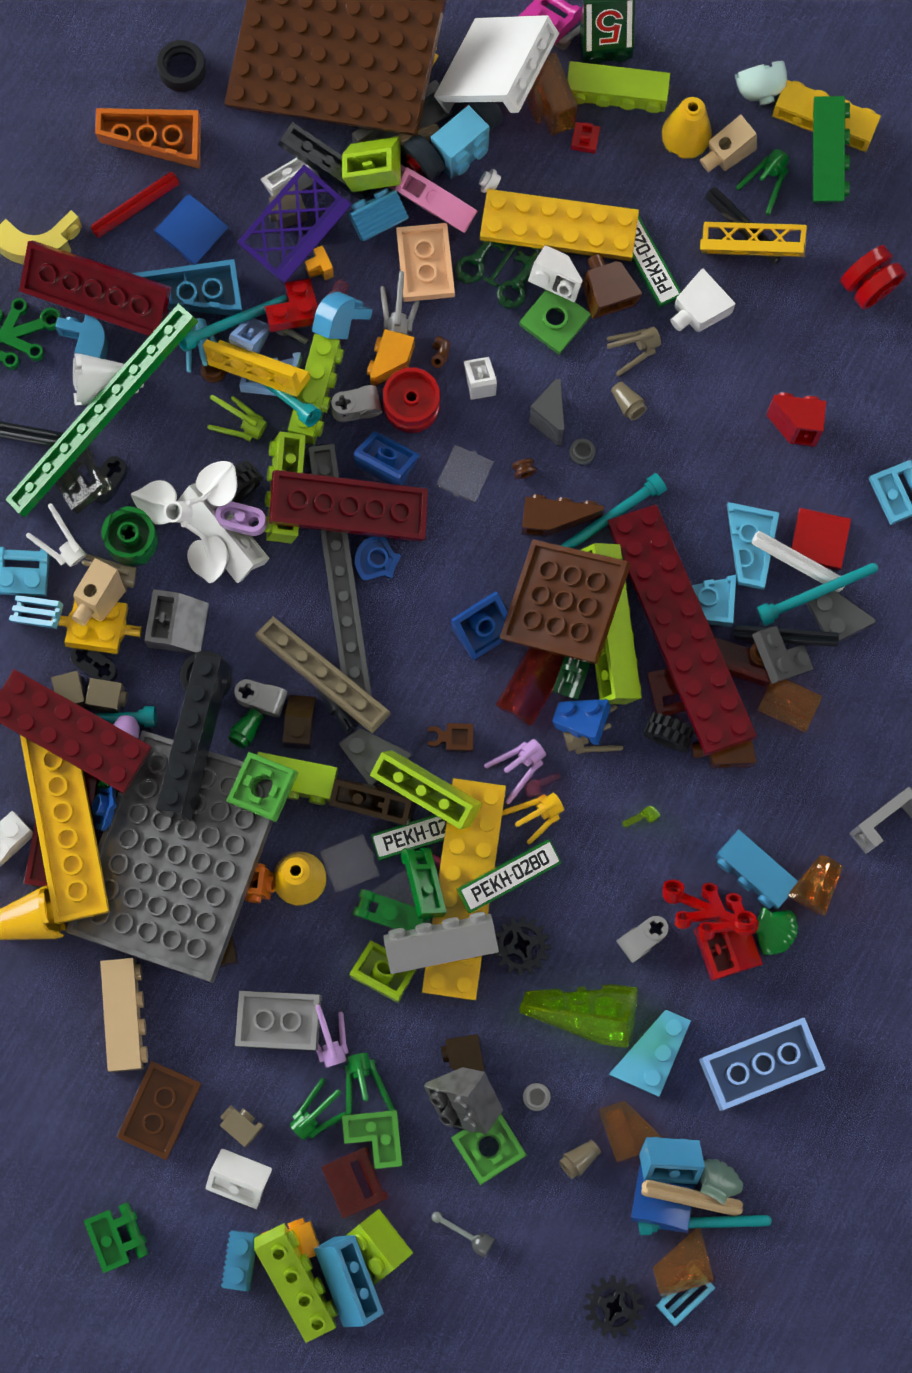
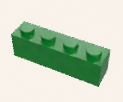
M820 96L813 99V203H844V196H849L850 183L845 181V171L850 169V155H845V144H850V129H845V118H850V102L845 103V96Z

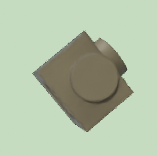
M232 1105L220 1117L223 1120L220 1126L244 1147H248L265 1127L261 1122H258L257 1125L253 1124L252 1122L256 1119L244 1108L238 1111Z

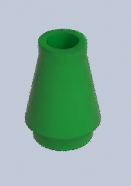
M251 708L244 717L229 729L230 734L227 738L237 747L245 749L247 745L250 746L264 716L259 711Z

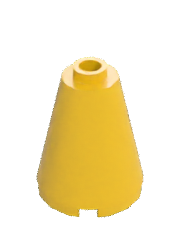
M696 97L684 99L665 120L662 127V142L670 153L673 152L683 159L694 158L703 154L709 146L708 142L712 139V129L705 104Z
M293 852L284 856L277 863L273 872L276 893L285 902L296 906L309 904L317 900L323 893L327 882L323 864L317 857L307 852ZM301 871L298 876H293L295 872Z
M48 885L0 909V940L58 939L64 936V934H61V931L66 930V922L61 924L54 923Z

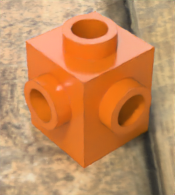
M257 864L245 897L246 902L261 903L262 899H271V893L276 888L275 876H273V872L266 868L265 864Z

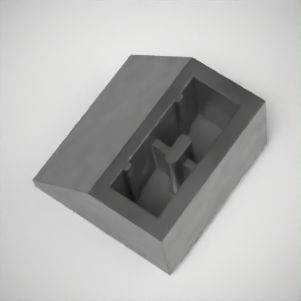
M153 589L144 640L148 648L189 654L200 652L209 603L181 593Z
M462 1067L426 1082L424 1085L429 1100L439 1116V1120L448 1127L454 1126L469 1132L487 1134L503 1111L485 1072Z

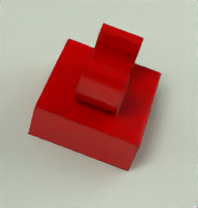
M576 122L571 150L595 154L600 126Z

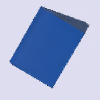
M374 431L355 450L354 462L355 466L389 484L403 486L420 455Z
M496 591L451 619L452 630L472 660L477 659L504 642L500 639V635L508 612Z

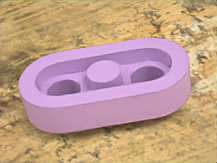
M233 501L227 505L218 506L215 512L216 520L222 528L250 536L262 534L268 525L267 518L262 510ZM229 515H234L232 520H227ZM254 521H259L257 526H251Z

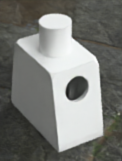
M701 269L676 298L674 307L679 313L671 318L670 321L678 331H681L690 324L696 332H701L733 313L736 303L704 269Z

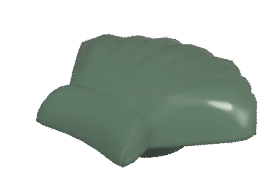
M718 1159L704 1160L705 1168L700 1177L703 1185L700 1190L701 1193L716 1199L724 1205L728 1197L742 1192L743 1182L739 1179L733 1167L727 1166L725 1162H720Z

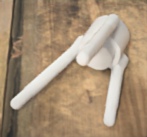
M50 503L48 507L68 540L59 548L62 553L58 554L31 533H27L26 537L54 557L61 566L67 563L69 567H72L87 554L74 540L53 504Z

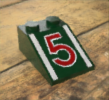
M583 0L579 32L582 62L600 64L603 61L614 60L616 62H623L631 59L634 51L635 0Z

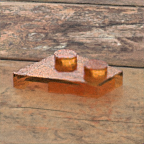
M820 855L789 892L788 897L812 912L825 916L843 866L828 856Z
M625 1100L598 1109L616 1162L639 1155L646 1137L662 1138Z
M700 1228L692 1231L653 1267L661 1297L715 1282Z

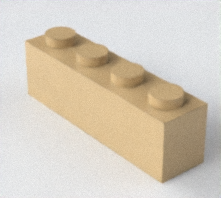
M134 958L100 961L108 1072L144 1069V1063H148L147 1046L142 1044V1035H146V1022L140 1016V1008H144L143 991H139L138 981L142 980V966L137 964V960Z

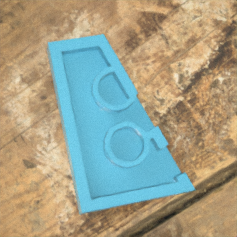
M728 502L727 511L737 584L764 590L771 555L754 546L752 539L758 531L775 538L779 513Z
M736 575L727 576L726 579L716 581L713 579L706 580L701 584L692 585L708 624L732 627Z
M665 1010L608 1075L659 1097L691 1020Z

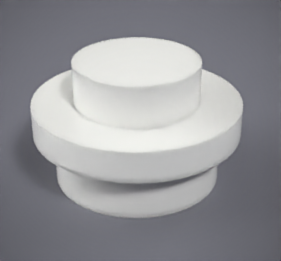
M495 169L483 173L479 181L481 192L486 193L487 189L495 190L501 176L497 174Z

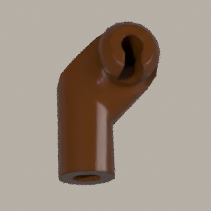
M437 336L432 344V347L438 350V353L431 360L435 368L442 367L449 357L451 344L448 339L445 340L441 336Z

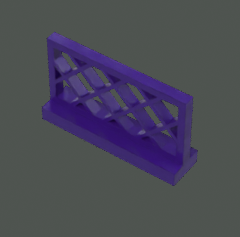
M304 164L237 243L284 285L311 254L313 249L317 247L347 212L351 203L337 194ZM303 173L313 180V190L298 191V179ZM316 183H317L322 189H316ZM295 184V191H289ZM317 193H328L335 201L329 207L318 208ZM299 194H314L315 208L300 209ZM284 195H296L297 209L282 210L281 199ZM278 204V210L272 211V209ZM325 211L319 218L318 212ZM315 212L316 223L312 227H301L300 213ZM297 213L298 228H283L282 214ZM279 214L280 229L265 230L264 219L266 216ZM261 223L262 230H255ZM298 231L299 243L296 246L285 247L283 232ZM302 231H308L302 238ZM280 232L281 247L266 248L265 233ZM251 234H262L263 248L252 249L245 241ZM285 250H292L285 258ZM282 251L283 261L276 269L267 262V252ZM257 252H264V258Z

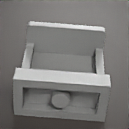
M910 787L902 791L849 833L865 854L884 841L874 827L897 809L903 808L912 819V790Z

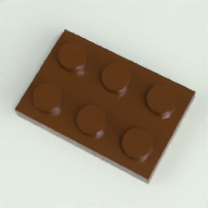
M151 1061L116 1138L168 1160L202 1083Z

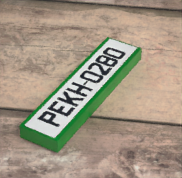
M638 215L632 261L658 308L675 301L681 291Z
M437 815L413 821L408 825H400L371 834L378 860L382 861L401 855L403 848L417 850L443 842L447 821Z
M547 839L456 888L467 912L472 913L561 864V861L550 839Z

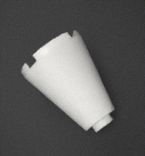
M75 353V358H73V385L75 390H77V393H73L75 406L90 404L124 364Z

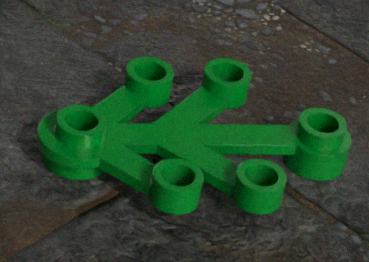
M16 298L12 301L11 310L0 329V344L4 343L28 354L32 361H40L44 357L42 347L39 344H30L23 341L19 337L42 329L54 331L56 330L55 325L58 317H62L57 309L46 308L41 312L40 319L15 327L19 317L28 311L26 301L22 298ZM17 304H24L21 310L15 309ZM0 309V322H2L4 315ZM50 318L56 319L54 324H48ZM35 349L40 350L37 356L31 355ZM0 350V362H3L9 370L16 369L20 363L17 355L13 352L5 353ZM9 358H15L13 364H7Z

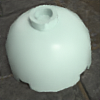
M784 61L772 62V67L762 64L740 71L738 74H735L736 84L739 92L745 99L759 101L760 105L775 102L774 97L779 95L786 86L787 71Z

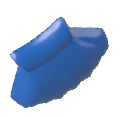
M371 536L363 540L358 547L354 564L362 580H370L383 575L392 578L395 566L401 555L393 553L385 537Z
M111 786L109 789L101 787L92 802L93 825L97 830L105 831L111 825L114 809L117 808L116 789Z

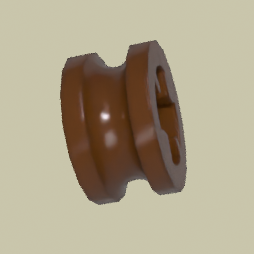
M533 458L522 459L511 465L512 470L516 471L514 474L515 479L528 478L537 473V468L533 467Z

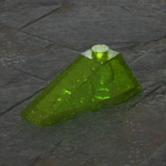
M608 984L602 985V989L586 991V986L577 987V991L562 992L560 989L526 991L519 1010L521 1014L593 1042L628 1048L634 1028L638 987Z

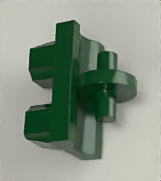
M565 657L553 688V693L578 701L591 663Z

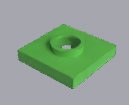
M545 290L521 319L519 326L560 355L590 319L591 314L576 302ZM557 309V311L565 316L564 321L560 325H552L547 321L546 314L550 310Z
M248 752L226 801L229 804L277 822L298 776V772ZM265 779L272 781L273 784L268 794L269 796L266 798L258 797L256 794L257 784Z
M502 1114L499 1115L487 1134L469 1132L464 1129L451 1137L480 1185L527 1156ZM486 1136L495 1138L499 1144L498 1152L492 1157H486L479 1151V1142Z

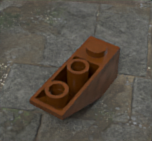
M531 495V497L525 498L521 534L544 537L554 535L602 517L604 506L598 505L599 503L595 501L576 503L572 502L573 500L561 497L557 498V500L546 499L547 497L543 495Z

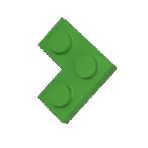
M397 1110L342 1116L344 1144L372 1141L375 1169L402 1166Z

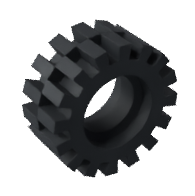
M249 460L238 463L235 467L237 492L232 500L233 502L241 503L245 497L248 498L249 494L254 492L263 480V476Z
M653 712L649 716L643 734L649 740L655 741V743L661 744L663 747H669L671 750L687 752L695 730L676 718L673 719L671 716H664L661 713Z

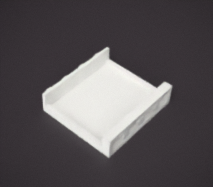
M548 15L475 18L434 97L446 113L450 112L455 102H503L510 113H519L559 35L558 30Z

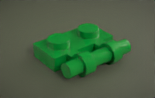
M129 1202L118 1206L122 1217L114 1219L110 1209L84 1220L103 1273L130 1263L127 1251L135 1249L138 1259L148 1255L145 1246L147 1240L145 1235L140 1233L136 1222L138 1219L135 1211L132 1212ZM126 1225L131 1238L126 1243L123 1242L118 1227Z

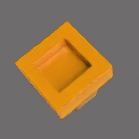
M323 245L313 249L314 257L305 261V269L309 278L322 274L325 281L334 277L333 266Z

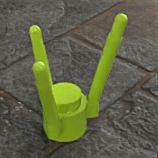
M210 396V399L243 419L240 428L244 432L214 425H208L207 428L209 430L240 437L251 442L252 438L260 439L267 426V421L263 420L264 417L256 414L235 396H232L231 400L245 411L247 415L218 397Z

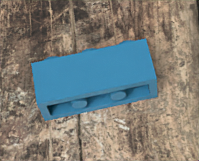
M739 829L714 856L718 859L716 863L722 870L727 873L733 872L739 878L737 882L747 891L752 889L758 894V901L768 909L772 907L777 910L800 884Z
M355 1235L333 1237L314 1248L343 1327L365 1326L384 1314Z

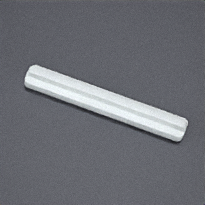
M758 531L752 539L754 546L822 584L840 577L835 572L761 531ZM844 587L839 588L835 591L840 592L841 590H843Z

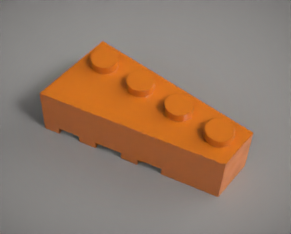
M96 108L95 134L100 143L200 169L201 117L198 110Z

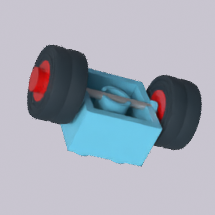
M458 102L462 111L431 136V144L423 136L417 134V136H412L401 145V156L406 166L430 181L441 172H444L450 179L454 178L457 174L460 176L465 173L471 162L475 159H481L488 152L489 132L503 120L502 112L496 102Z

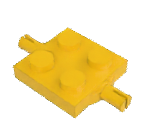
M74 600L72 611L68 616L60 615L58 626L67 627L64 641L65 647L118 654L120 643L125 635L140 638L142 634V626L127 625L128 603L121 602L115 604L104 620L98 621L91 617L87 624L82 626L72 619L73 614L78 608Z

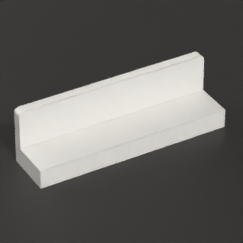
M196 483L188 486L177 501L185 502L186 500H192L201 497L203 493L197 489ZM208 498L191 506L192 517L188 523L204 533L206 538L218 535L224 540L228 548V562L225 569L237 583L242 582L251 570L265 565L270 559L252 536L222 528L215 517L218 506L212 505ZM229 515L227 520H232L234 515Z

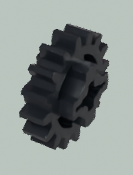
M522 916L520 922L517 923L512 917L510 919V926H507L505 923L501 924L503 933L495 932L496 937L499 939L497 941L499 952L494 953L493 956L494 958H502L499 966L502 967L507 964L509 966V974L514 969H518V976H522L523 970L527 969V972L531 975L533 974V966L541 969L543 966L540 960L547 961L549 958L544 951L551 950V945L545 944V941L550 936L549 934L542 935L543 925L538 928L534 926L536 919L526 923L525 916ZM521 928L528 929L535 935L530 937L524 934ZM511 932L513 937L511 944L503 947L505 937ZM518 936L523 943L528 942L529 944L526 947V958L520 949L515 950L514 948L517 946ZM540 945L539 954L532 961L530 953L533 948ZM513 955L521 959L522 964L514 963L508 957Z
M611 1275L610 1282L608 1283L602 1277L600 1278L601 1285L599 1287L594 1284L590 1285L594 1291L593 1294H585V1297L590 1300V1304L583 1305V1309L590 1310V1314L585 1318L587 1321L594 1320L595 1322L591 1328L596 1330L601 1327V1335L604 1337L608 1331H611L613 1339L617 1338L618 1331L627 1336L626 1328L630 1326L636 1330L637 1327L634 1324V1320L643 1319L637 1313L638 1310L644 1309L643 1304L637 1303L642 1294L633 1293L636 1287L634 1283L628 1287L625 1286L626 1278L624 1277L621 1278L619 1283L616 1282L614 1275ZM615 1287L612 1294L606 1297L599 1295L605 1289ZM625 1292L632 1301V1308L627 1307L623 1300ZM615 1299H618L617 1304L621 1309L620 1311H614L610 1316V1309L607 1307V1303H613ZM595 1305L603 1310L602 1322L596 1315ZM621 1317L628 1318L623 1324L612 1326L616 1319Z

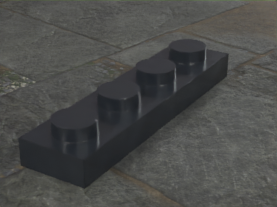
M291 122L277 145L357 199H366L372 189L352 192L342 179V155Z

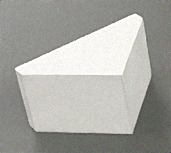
M489 357L464 361L470 399L496 396L497 381Z

